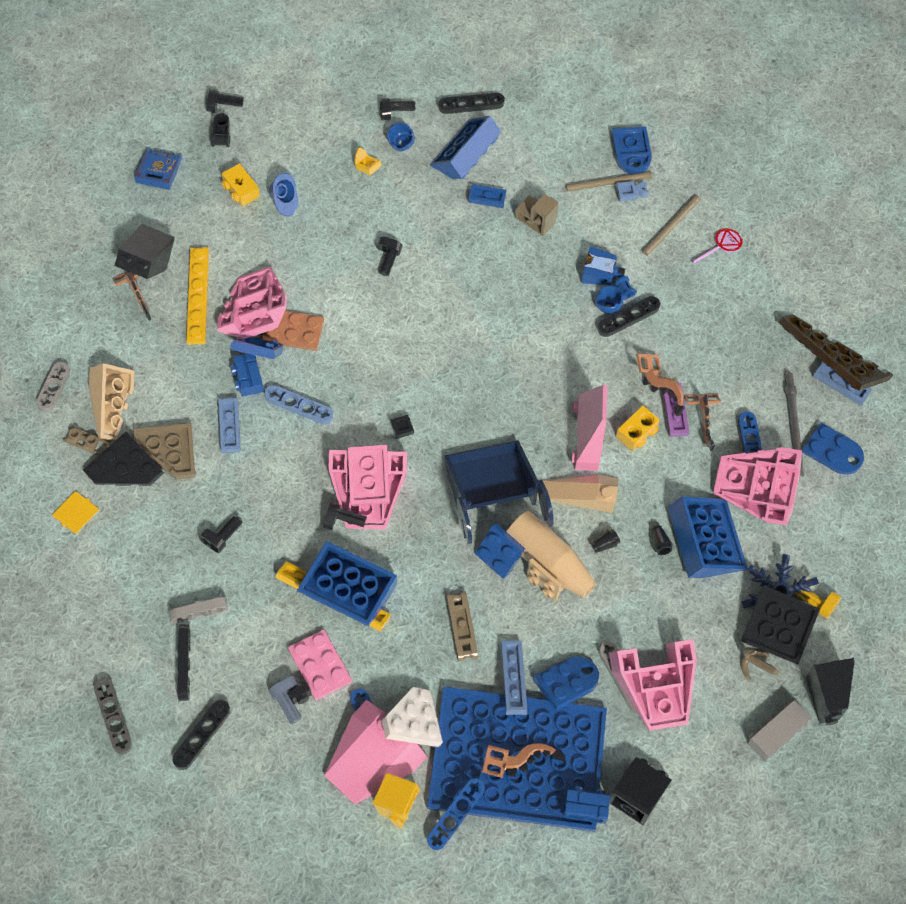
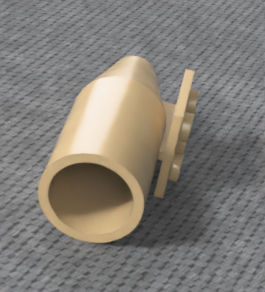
M526 511L519 516L506 531L525 548L521 557L529 563L527 571L528 580L534 586L538 585L541 587L543 594L547 598H553L555 601L558 600L559 594L564 588L585 598L596 586V582L575 551L530 511Z

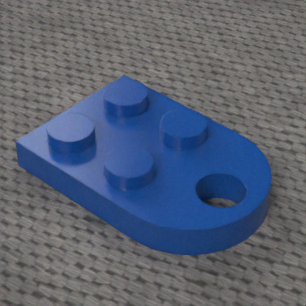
M647 127L612 129L615 156L620 169L629 174L645 172L649 168L652 159ZM632 163H637V164H639L640 166H639V167H633L631 164H632Z
M821 422L802 450V453L843 475L857 472L864 462L863 450L856 442ZM848 458H855L858 464L851 465L848 462Z
M576 656L570 657L535 675L533 681L557 711L591 693L598 684L599 671L591 660ZM587 668L592 673L584 674L581 670Z

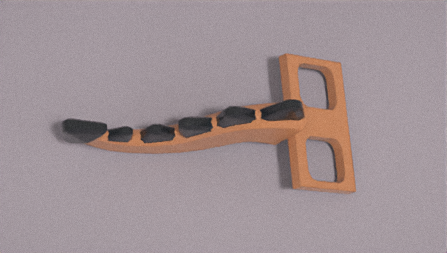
M126 271L113 277L112 279L116 286L128 282L145 316L151 321V315L135 279L138 275ZM122 277H126V278H124V279H122V280L116 282V280H118V279H120V278H122Z
M636 354L639 373H646L644 374L642 384H651L652 392H656L660 388L662 394H666L667 390L669 396L675 394L673 401L677 402L674 406L675 415L680 416L685 409L683 406L682 389L675 380L659 376V373H662L659 355ZM641 358L645 359L646 369L642 368ZM652 358L656 360L657 370L653 368Z
M717 393L686 394L684 399L687 405L700 404L699 409L702 416L704 440L710 451H713L715 444L710 436L709 404L721 403V400ZM708 397H715L717 400H708ZM687 398H697L698 400L690 401Z
M545 744L527 745L514 757L508 756L509 750L488 745L482 772L503 778L504 771H506L510 777H515L518 769L527 772V763H535L534 757L541 758V752H543L545 757L552 754L553 759L565 761V756L560 749L556 750ZM492 750L504 753V758L493 757L490 755V752ZM488 764L499 766L501 771H490L487 769Z

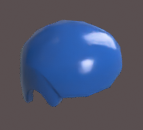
M399 122L389 128L387 139L395 150L405 151L414 144L415 136L408 124Z
M611 285L602 287L599 295H596V307L603 313L612 314L620 310L623 305L622 290Z

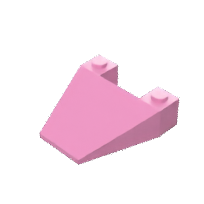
M607 385L578 395V400L574 401L573 413H577L578 429L576 452H572L571 463H575V470L598 471L606 425Z
M329 450V472L340 508L367 516L366 523H385L384 525H364L363 528L345 522L346 528L386 529L407 474V452L388 451L390 504L351 506L348 450Z
M693 639L665 643L668 663L649 667H639L637 648L609 652L612 673L648 731L688 724L697 660Z

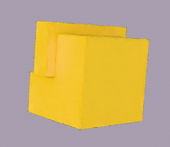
M386 773L372 804L380 815L389 818L394 826L402 829L414 800L420 792V788L414 782Z

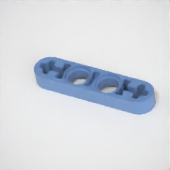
M275 385L269 386L265 390L267 402L320 424H329L333 420V411L328 406ZM275 391L277 396L270 397V393L273 394ZM292 398L296 402L293 405H287L285 401ZM310 405L313 409L310 412H304L302 408ZM328 413V417L321 418V414Z

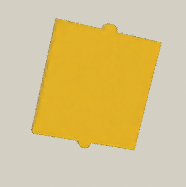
M75 491L52 516L61 522L63 527L66 526L77 534L99 511V508L93 505L89 498H84Z

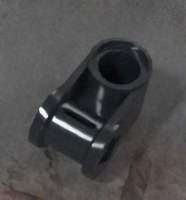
M219 113L214 117L213 131L211 133L212 147L223 145L230 148V121L228 115L224 113Z

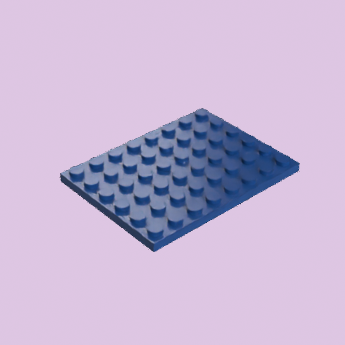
M452 687L443 688L438 724L443 743L439 747H435L427 809L446 812L465 784L472 778H479L484 783L485 791L468 815L591 832L596 831V823L564 818L567 789L577 786L584 788V791L593 792L595 789L600 790L607 708L570 703L556 711L548 700L526 697L527 715H506L504 694ZM545 744L556 750L560 749L565 756V761L553 759L552 754L545 757L543 752H541V758L534 757L535 763H527V772L518 769L515 777H510L506 771H504L503 778L482 772L488 745L509 750L508 756L514 757L527 745ZM494 750L490 752V755L493 757L504 758V753ZM491 764L487 766V769L490 771H501L499 766ZM471 783L469 786L472 789L469 794L464 791L462 795L469 797L473 802L475 798L471 796L475 791L478 793L481 791L479 788L480 783ZM465 799L458 800L456 803L457 809L466 811L469 807L468 801Z

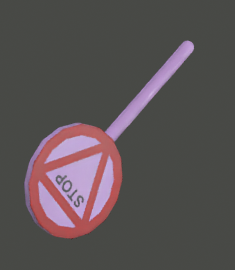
M724 228L719 230L715 236L717 246L694 259L693 263L698 262L719 248L725 252L738 251L743 244L741 236L732 229Z

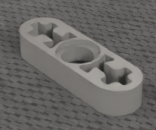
M58 362L53 365L37 398L38 408L42 412H49L54 409L68 380L70 370L64 362ZM62 368H64V371H65V372H61L60 375H59V379H57V378H58V372H57V370L60 371ZM52 384L59 385L55 391H50L48 388ZM48 399L50 404L43 406L42 402H46Z
M218 597L174 608L169 611L170 621L172 624H178L194 620L198 616L204 615L206 617L228 610L226 598Z

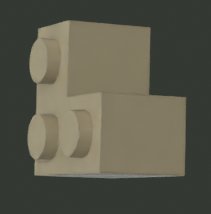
M546 194L539 200L528 195L516 208L515 218L544 236L556 223L559 203Z

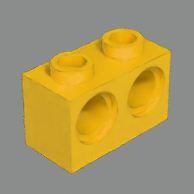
M642 406L617 430L616 438L632 451L637 447L640 449L646 443V438L649 435L653 437L657 433L660 419Z

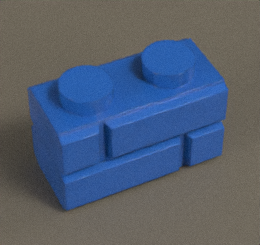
M252 354L234 356V364L230 366L232 375H237L238 379L234 381L236 391H240L242 397L264 392L256 356Z
M577 786L567 789L564 818L606 824L610 795L605 794V791L595 789L593 792L584 791V788Z

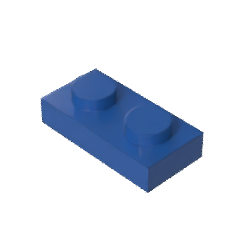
M472 184L468 203L503 208L507 190Z

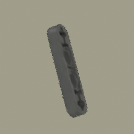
M100 679L94 685V692L112 746L116 753L121 755L127 754L132 748V741L114 687L108 679ZM102 684L108 687L106 691L109 697L105 698L103 692L98 691L101 689ZM112 702L116 704L114 711L106 712L104 710L107 703ZM114 721L122 723V727L118 731H113L110 728ZM118 735L122 736L124 742H128L125 744L124 749H121L120 746L117 747L120 744Z

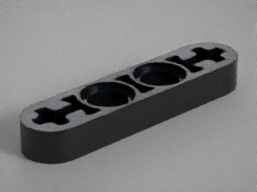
M501 93L445 97L440 99L438 109L443 114L500 109L504 106L505 97ZM483 101L485 104L480 106L476 102ZM461 102L467 103V106L461 107L458 104Z
M654 296L647 297L601 320L598 324V333L603 337L612 336L657 313L660 309V300ZM649 303H651V304H654V303H655V307H653V306H649V307H648V305H649ZM638 310L642 315L634 316L632 311ZM624 318L626 323L619 324L616 319ZM603 326H610L609 331H607L606 329L603 330Z
M179 624L178 701L190 700V678L188 676V671H190V624Z
M215 701L174 753L172 761L177 769H188L229 717L230 707L226 701ZM222 706H225V713H219V715L217 716V720H219V722H217L213 718L217 714L216 708H221ZM206 722H212L214 728L212 731L206 732L202 729L203 725ZM192 739H200V747L196 749L190 747ZM186 747L191 753L194 754L191 756V754L189 753L186 756L187 763L185 764L182 762L179 765L178 757L180 756L183 758L187 752L184 749Z

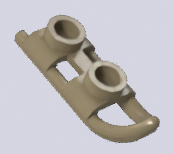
M73 426L70 427L71 430L67 439H63V442L96 455H100L111 445L107 440L100 439L97 435ZM79 440L85 442L84 446L78 444ZM100 441L107 445L104 450L95 451Z

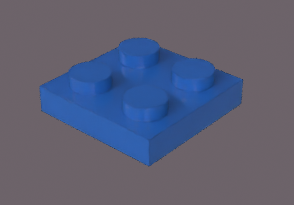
M496 523L492 525L475 555L502 579H505L525 551V548Z

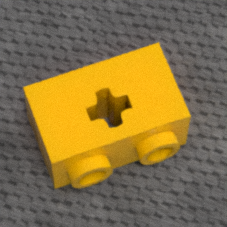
M240 163L222 173V186L226 191L229 190L231 192V197L235 203L239 202L241 206H244L260 197L259 187Z

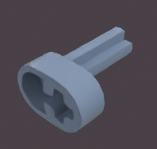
M293 676L282 680L268 690L272 699L278 701L291 725L302 719L288 695L289 691L299 686Z

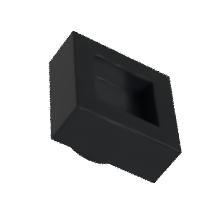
M409 415L390 420L396 439L414 434V428Z
M308 683L289 691V697L293 704L297 702L298 704H303L312 695Z

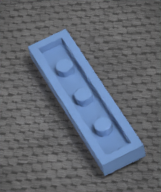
M501 641L506 715H527L522 641Z

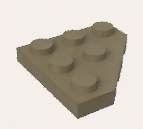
M191 423L133 429L134 440L161 469L176 480L196 478Z

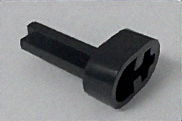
M209 90L206 110L207 112L216 113L217 104L243 107L244 97L219 94L217 90Z
M381 98V121H390L391 111H415V101H390V98Z
M380 237L376 247L378 250L386 252L379 274L389 277L396 256L400 255L403 245L397 240Z
M330 502L323 528L333 530L336 519L364 528L367 516L342 509L339 504Z
M233 516L218 534L205 528L198 537L203 544L216 553H220L226 547L225 542L243 522L239 517Z

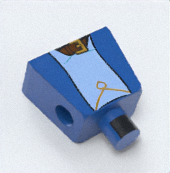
M590 246L582 283L611 285L612 278L623 277L626 268L615 266L616 255Z

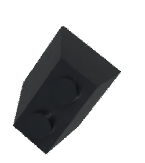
M141 224L118 249L115 266L145 279L166 271L175 237Z
M854 658L816 664L806 676L820 724L834 725L838 723V720L847 711L854 671Z
M635 757L612 791L609 804L644 826L672 779L669 778L666 772L651 767L650 762L646 759Z

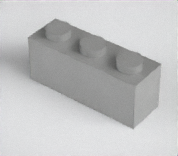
M795 700L790 704L784 703L778 709L780 713L776 717L771 715L764 722L765 726L761 730L756 728L749 735L751 739L748 745L764 762L772 757L812 719Z

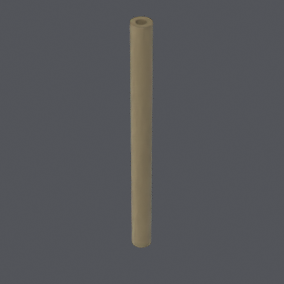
M652 172L568 184L566 189L569 192L652 178Z
M695 195L642 253H646V256H648L701 198Z

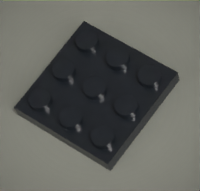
M763 585L741 642L799 665L821 608Z

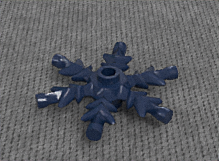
M782 554L781 564L776 563L779 573L775 572L779 577L776 582L771 581L770 574L766 576L764 568L758 571L753 565H750L747 569L750 574L755 576L751 580L753 582H760V587L764 585L791 597L795 591L799 594H802L801 590L811 592L812 590L809 587L819 584L817 577L806 580L805 575L798 583L795 579L793 585L787 584L786 579L792 576L788 575V573L794 567L793 565L788 566L790 561V555ZM750 593L751 599L741 601L743 608L755 606L759 595Z

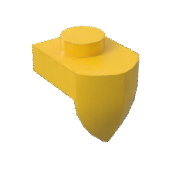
M362 148L357 149L354 158L356 170L371 175L381 167L380 160L367 155L366 151Z

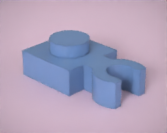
M631 181L617 183L616 185L619 201L637 200L638 195L647 197L649 194V190H642L647 188V182L635 185V182Z

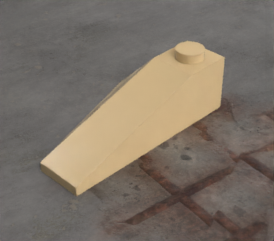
M103 363L90 368L89 389L98 438L116 441L123 423V419L120 417L122 409L127 410L129 405L125 402L127 394L132 395L134 390V370Z
M591 475L543 480L552 502L613 513L619 478Z

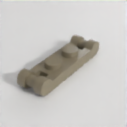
M460 591V594L454 595L447 593L446 599L458 662L464 661L466 658L478 659L466 591ZM455 602H461L462 605H456V606H455L454 603H455ZM470 645V650L463 651L462 646Z

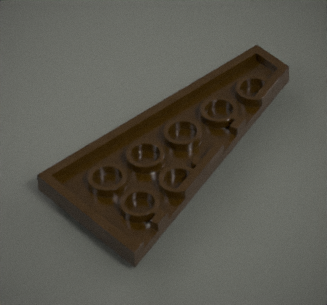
M793 314L782 317L779 322L787 332L794 335L800 343L808 347L811 353L821 358L825 365L835 370L838 376L844 378L850 383L852 388L858 391L887 382L893 376L890 372L885 374L877 369L879 367L877 364L865 362L862 360V355L842 343L830 341L827 339V334L815 332L812 330V325Z

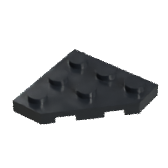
M127 431L83 469L85 474L96 485L151 486L164 474L162 469Z

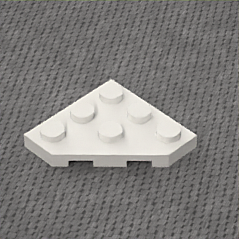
M413 687L382 720L386 739L439 747L443 743L430 690Z

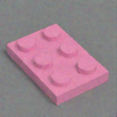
M387 445L348 447L350 505L390 504Z
M325 630L288 647L305 682L308 683L315 701L352 682Z

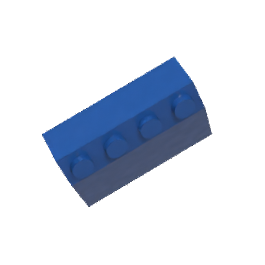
M680 497L668 507L688 578H706L748 569L726 500Z
M326 541L297 592L369 627L397 586V575Z

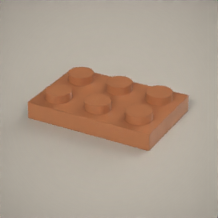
M285 311L278 327L272 331L264 332L262 340L268 342L275 340L278 341V344L287 347L317 351L325 319L321 316Z

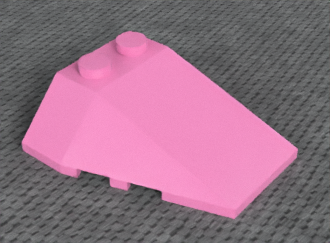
M270 266L239 277L230 293L232 296L230 301H226L224 305L226 308L224 313H220L218 317V332L246 339L277 328L286 310L287 296L272 267Z
M781 447L774 450H760L754 453L721 456L713 493L767 523L787 526L793 511L800 477L802 450Z
M367 700L351 716L324 775L354 804L377 793L386 773L404 778L413 773L427 758L426 754L416 743L386 739L382 720L387 714Z

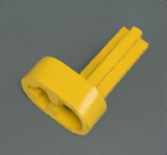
M801 590L802 594L798 592L794 594L804 602L821 608L819 615L825 619H828L842 598L835 592H832L826 601L812 592Z

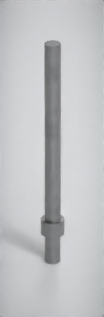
M787 373L785 391L789 401L793 448L801 450L796 404L797 387L794 385L793 373ZM801 457L800 476H804V468H803V459H802V457Z

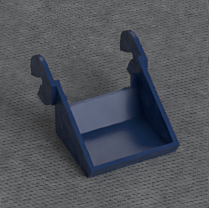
M519 440L444 455L464 539H467V544H472V532L467 510L530 497L531 504L536 505L538 495L543 519L548 522V527L553 526L554 518L549 493L543 480L537 479Z

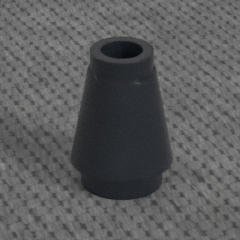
M661 525L654 526L651 529L654 551L660 556L667 555L672 551L673 543Z
M607 529L590 545L596 554L617 547V544L621 541L614 529L610 531Z

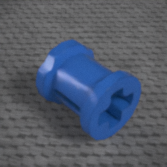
M628 276L620 277L614 283L616 287L622 290L623 300L629 299L637 293L636 289L632 288L629 283L630 279Z

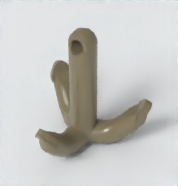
M755 648L744 650L741 669L748 680H751L748 669L749 662L770 674L778 675L779 670L776 667L757 658H768L769 654L767 652L756 651Z

